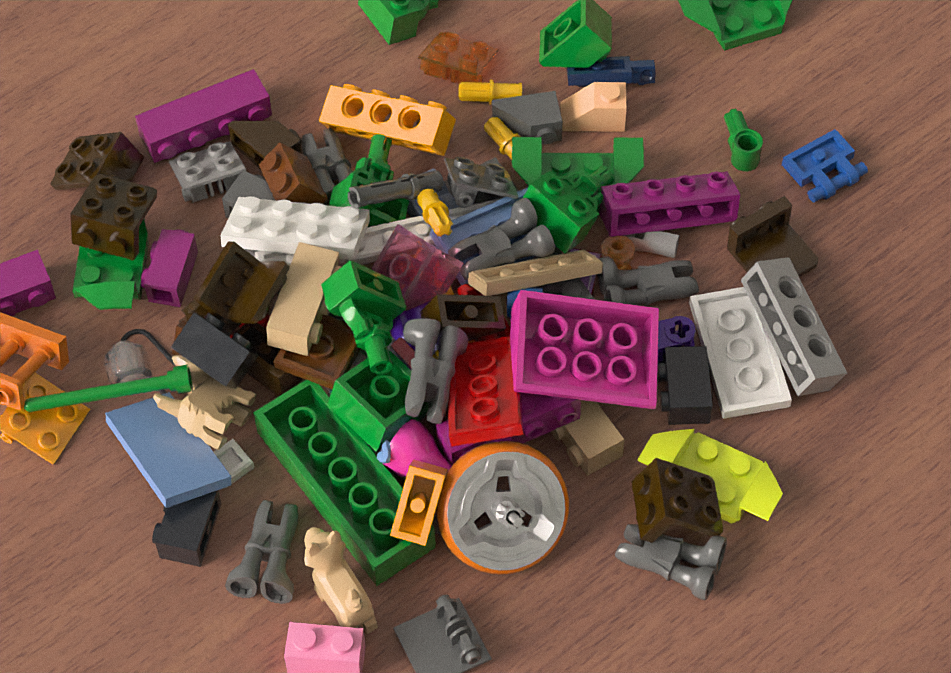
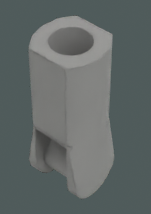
M662 231L629 234L618 237L616 244L619 248L627 251L648 252L675 258L680 235Z

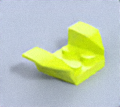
M695 429L668 431L651 436L638 458L639 462L648 466L655 458H659L711 476L715 482L722 520L731 524L740 520L744 511H747L769 521L783 493L766 461L763 463L759 459L699 432L694 434Z

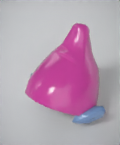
M415 419L405 423L391 442L385 440L382 444V451L377 454V459L383 463L388 471L405 478L413 459L446 468L448 471L452 467L440 453L427 427Z

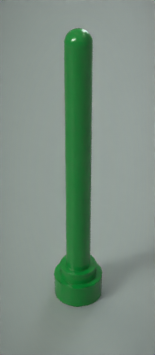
M186 364L174 366L173 370L167 371V375L28 398L25 400L24 409L28 412H35L170 389L171 392L177 391L178 394L193 391L191 371L189 365Z

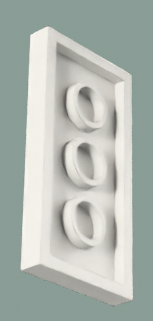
M238 197L220 235L221 246L225 247L228 241H234L244 249L295 254L298 243L302 242L339 252V259L355 260L370 222V212L368 209H358L352 206L337 207L320 203L307 204L290 202L288 200L276 201L258 199L256 197Z
M740 287L690 296L689 305L701 346H707L709 373L722 418L726 419L790 407L792 399L779 357L745 288Z

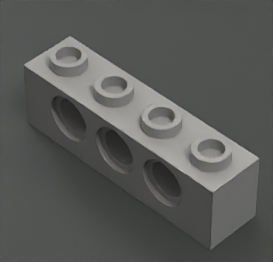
M790 258L757 261L741 279V282L797 396L830 391L847 374V371Z

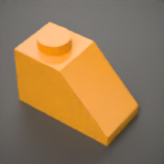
M415 459L412 460L390 536L426 546L448 469Z

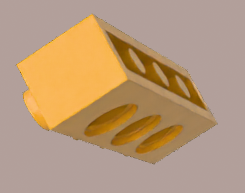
M344 84L343 88L330 85L319 122L327 128H332L337 133L371 140L373 135L381 134L385 136V140L390 138L392 145L445 156L456 119L446 111V106L437 102L429 101L428 105L419 104L416 99L400 95L399 99L390 98V95L383 91L373 89L371 93L362 92V89L357 86ZM362 107H364L363 110H362V112H361L359 115H357V112H358ZM392 113V115H391V117L389 118V120H387L386 122H384L386 116H387L388 114ZM420 119L419 124L413 128V124Z

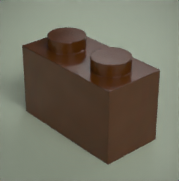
M279 142L259 164L276 201L288 200L297 203L323 204L328 199L308 157Z

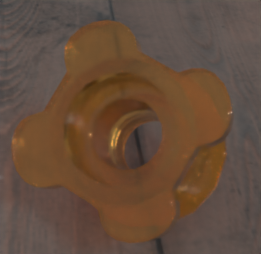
M623 235L607 237L601 246L602 257L612 258L620 270H632L633 268L630 264L634 259L635 252L633 242Z

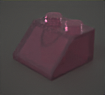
M397 224L371 270L399 283L406 305L405 311H408L432 300L437 294L447 293L464 263L423 237Z

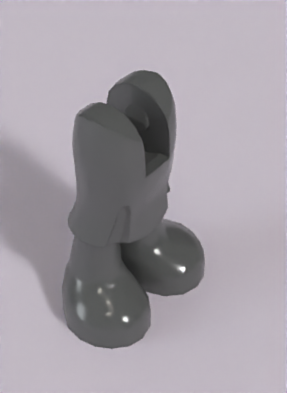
M332 128L323 130L326 146L317 149L312 133L302 135L301 138L303 154L308 157L328 197L323 205L329 206L332 190L335 186L333 181L338 180L340 183L353 172L351 170V163L344 155L340 139Z
M522 198L513 204L511 217L505 223L497 227L492 225L488 230L457 242L448 250V253L453 262H460L477 253L479 254V256L468 261L460 269L463 278L468 280L471 271L512 264L514 260L528 256H548L554 252L555 245L553 237L546 226L540 225L536 227L537 215L532 203L527 198ZM527 234L521 240L513 244L510 243V239Z
M599 258L603 262L602 273L598 274L601 295H604V301L648 306L657 301L687 298L699 292L697 280L694 277H689L693 273L691 261L674 260L652 266L638 265L637 269L620 270L612 258ZM633 286H637L638 288L634 290H623L624 288H629Z
M414 319L406 322L403 331L405 341L415 346V356L411 360V378L405 397V410L407 415L416 417L420 413L423 403L428 402L427 420L431 423L440 424L448 408L450 383L456 373L454 367L456 358L466 352L469 338L458 327L449 325L440 331L441 324L437 320ZM435 344L439 351L438 360L432 357Z
M263 500L257 509L250 540L245 545L246 553L240 565L229 573L225 587L234 596L241 598L254 597L259 585L261 561H265L268 564L260 583L261 594L270 602L285 604L292 600L294 594V584L286 574L287 559L291 558L290 547L298 525V506L286 504L280 525L271 524L273 501Z
M627 524L623 535L632 544H619L615 552V557L629 566L659 574L667 581L672 579L688 587L698 599L704 601L708 599L714 586L715 575H718L724 558L727 538L718 535L712 536L705 546H699L684 542L683 538L662 534L653 543L640 540L638 524ZM684 560L688 563L698 566L699 568H691L681 565L680 561Z

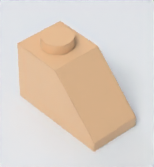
M593 82L561 101L562 131L625 132L627 109L626 82Z

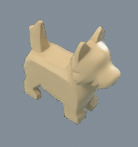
M174 355L172 360L175 366L189 365L193 391L185 393L189 395L183 400L154 394L153 398L157 403V407L177 417L179 424L182 428L186 429L187 433H192L195 437L201 438L207 445L220 450L226 443L227 437L217 435L214 431L224 434L231 422L242 427L248 421L251 409L239 403L251 406L254 403L256 394L239 387L236 389L225 387L181 355Z
M310 528L304 538L306 547L304 561L306 566L314 568L312 573L315 584L314 590L321 601H325L333 611L341 627L358 628V626L363 625L364 631L369 634L378 628L374 610L365 590L343 558L346 544L341 539L340 533L335 530L325 532L320 528Z

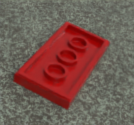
M510 336L468 343L466 352L456 358L454 365L456 373L450 383L448 422L451 447L524 435L521 392H515L513 386Z

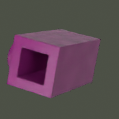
M162 229L158 241L152 243L150 252L151 263L149 268L144 269L141 278V287L145 288L148 302L181 307L198 255L194 234L181 229Z

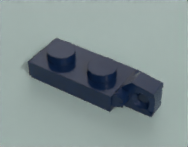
M630 56L606 57L603 61H596L589 68L567 67L568 86L586 87L593 82L638 83L639 85L655 83L656 70L654 60L630 61Z

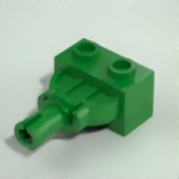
M358 0V5L385 41L391 45L416 37L418 22L426 16L428 10L438 7L439 0Z
M381 134L372 136L368 158L359 159L355 170L346 179L333 187L329 206H351L348 200L350 187L393 180L394 171L390 170L391 166L387 163L390 147L392 146L390 138L385 140V136ZM401 198L366 205L358 209L369 210L370 222L368 227L406 219L409 200Z
M600 166L592 174H584L580 180H578L580 177L579 173H575L570 177L556 176L549 170L532 182L524 194L523 198H527L536 211V227L540 225L546 226L553 237L554 245L563 253H567L585 239L599 216L597 207L603 199L601 186L612 185L615 180L611 170L604 176H601L608 170V167Z
M350 260L321 284L325 296V305L329 312L343 317L352 329L357 347L365 350L367 353L371 372L383 375L393 368V363L387 346L392 343L390 330L393 327V319L406 310V305L397 281Z

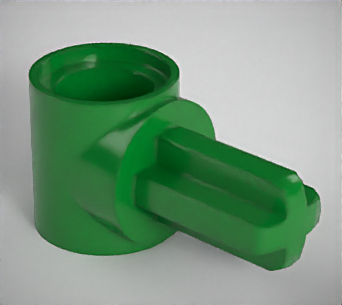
M736 108L731 109L730 112L724 115V120L730 133L728 144L732 152L731 163L737 170L749 172L756 169L760 163L763 138L760 133L748 128L742 111H737Z

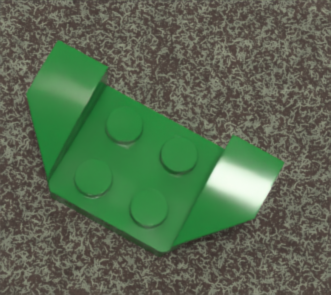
M678 0L684 15L713 32L724 51L782 34L787 13L793 1Z
M512 137V168L528 186L549 170L556 176L570 177L575 173H579L580 177L578 180H580L584 174L590 175L600 166L608 167V170L601 176H604L610 170L613 172L615 180L612 185L630 183L644 168L643 138L614 137L613 153H542V137Z
M145 218L139 226V254L135 260L79 246L72 290L74 298H85L99 310L132 309L133 300H141L143 290L141 278L146 268L149 246Z

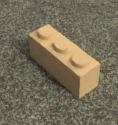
M302 242L298 243L287 273V281L280 290L266 327L267 345L308 356L312 343L318 344L323 329V324H320L323 315L328 316L330 313L325 305V296L321 284L341 268L339 266V252Z

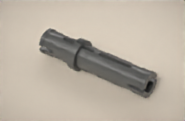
M437 170L416 175L406 173L398 179L350 187L348 200L353 208L401 198L413 200L424 189H433L435 192H440L444 185L443 177Z

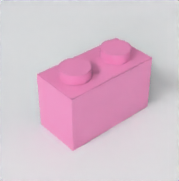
M289 622L284 653L287 673H362L366 648L363 628Z

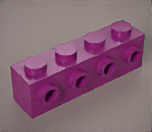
M252 69L135 116L139 136L153 162L156 163L163 159L172 158L176 154L193 147L202 146L206 142L223 135H229L228 124L232 121H263L265 118L272 116L270 96L257 73Z
M716 171L693 176L682 175L676 178L659 180L650 179L634 183H617L615 185L601 186L603 199L599 206V215L610 237L733 222L738 217L741 194L728 171Z
M521 392L524 435L451 447L449 422L446 420L436 425L437 445L443 457L453 466L461 456L480 445L496 441H513L523 444L580 419L581 400Z

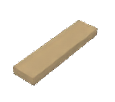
M579 250L471 271L468 284L483 295L491 296L602 273L603 262L586 250Z

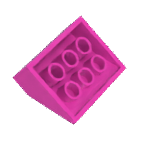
M520 290L511 311L510 346L514 391L655 409L657 402L659 308Z

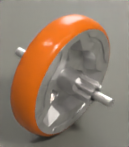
M496 441L480 445L461 456L447 472L436 509L438 527L451 552L463 563L478 571L489 574H512L526 570L545 559L557 546L565 531L569 515V496L565 481L555 464L546 455L531 446L513 441ZM508 476L509 490L496 489L498 477ZM522 510L532 516L527 526L522 525L524 523L522 517L525 515ZM486 512L491 523L478 529L474 521Z

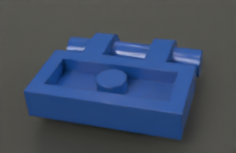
M836 129L786 155L782 160V166L800 187L810 182H813L816 186L807 192L809 199L813 203L822 198L825 200L836 194V190L845 185H854L859 182L861 176L868 173V169L863 162L854 166L849 162L854 158L855 150ZM833 169L840 173L831 179L825 175Z

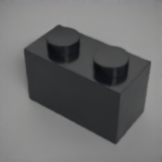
M194 312L171 348L225 387L236 389L259 356L257 352L251 349L253 342L238 332H235L234 335L228 333L223 329L226 323L212 313L208 312L204 316Z
M707 346L665 348L664 360L657 363L658 382L665 383V391H660L661 412H667L668 425L710 424L713 405Z
M218 490L165 508L163 505L165 515L162 523L158 522L155 525L152 542L156 545L159 558L201 567L222 505Z

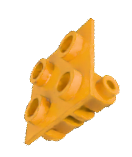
M34 373L23 384L24 400L64 392L37 373ZM76 404L28 412L24 407L21 410H17L7 406L0 416V430L2 431L0 438L9 444H12L14 440L18 441L53 465L90 411V408L84 404Z

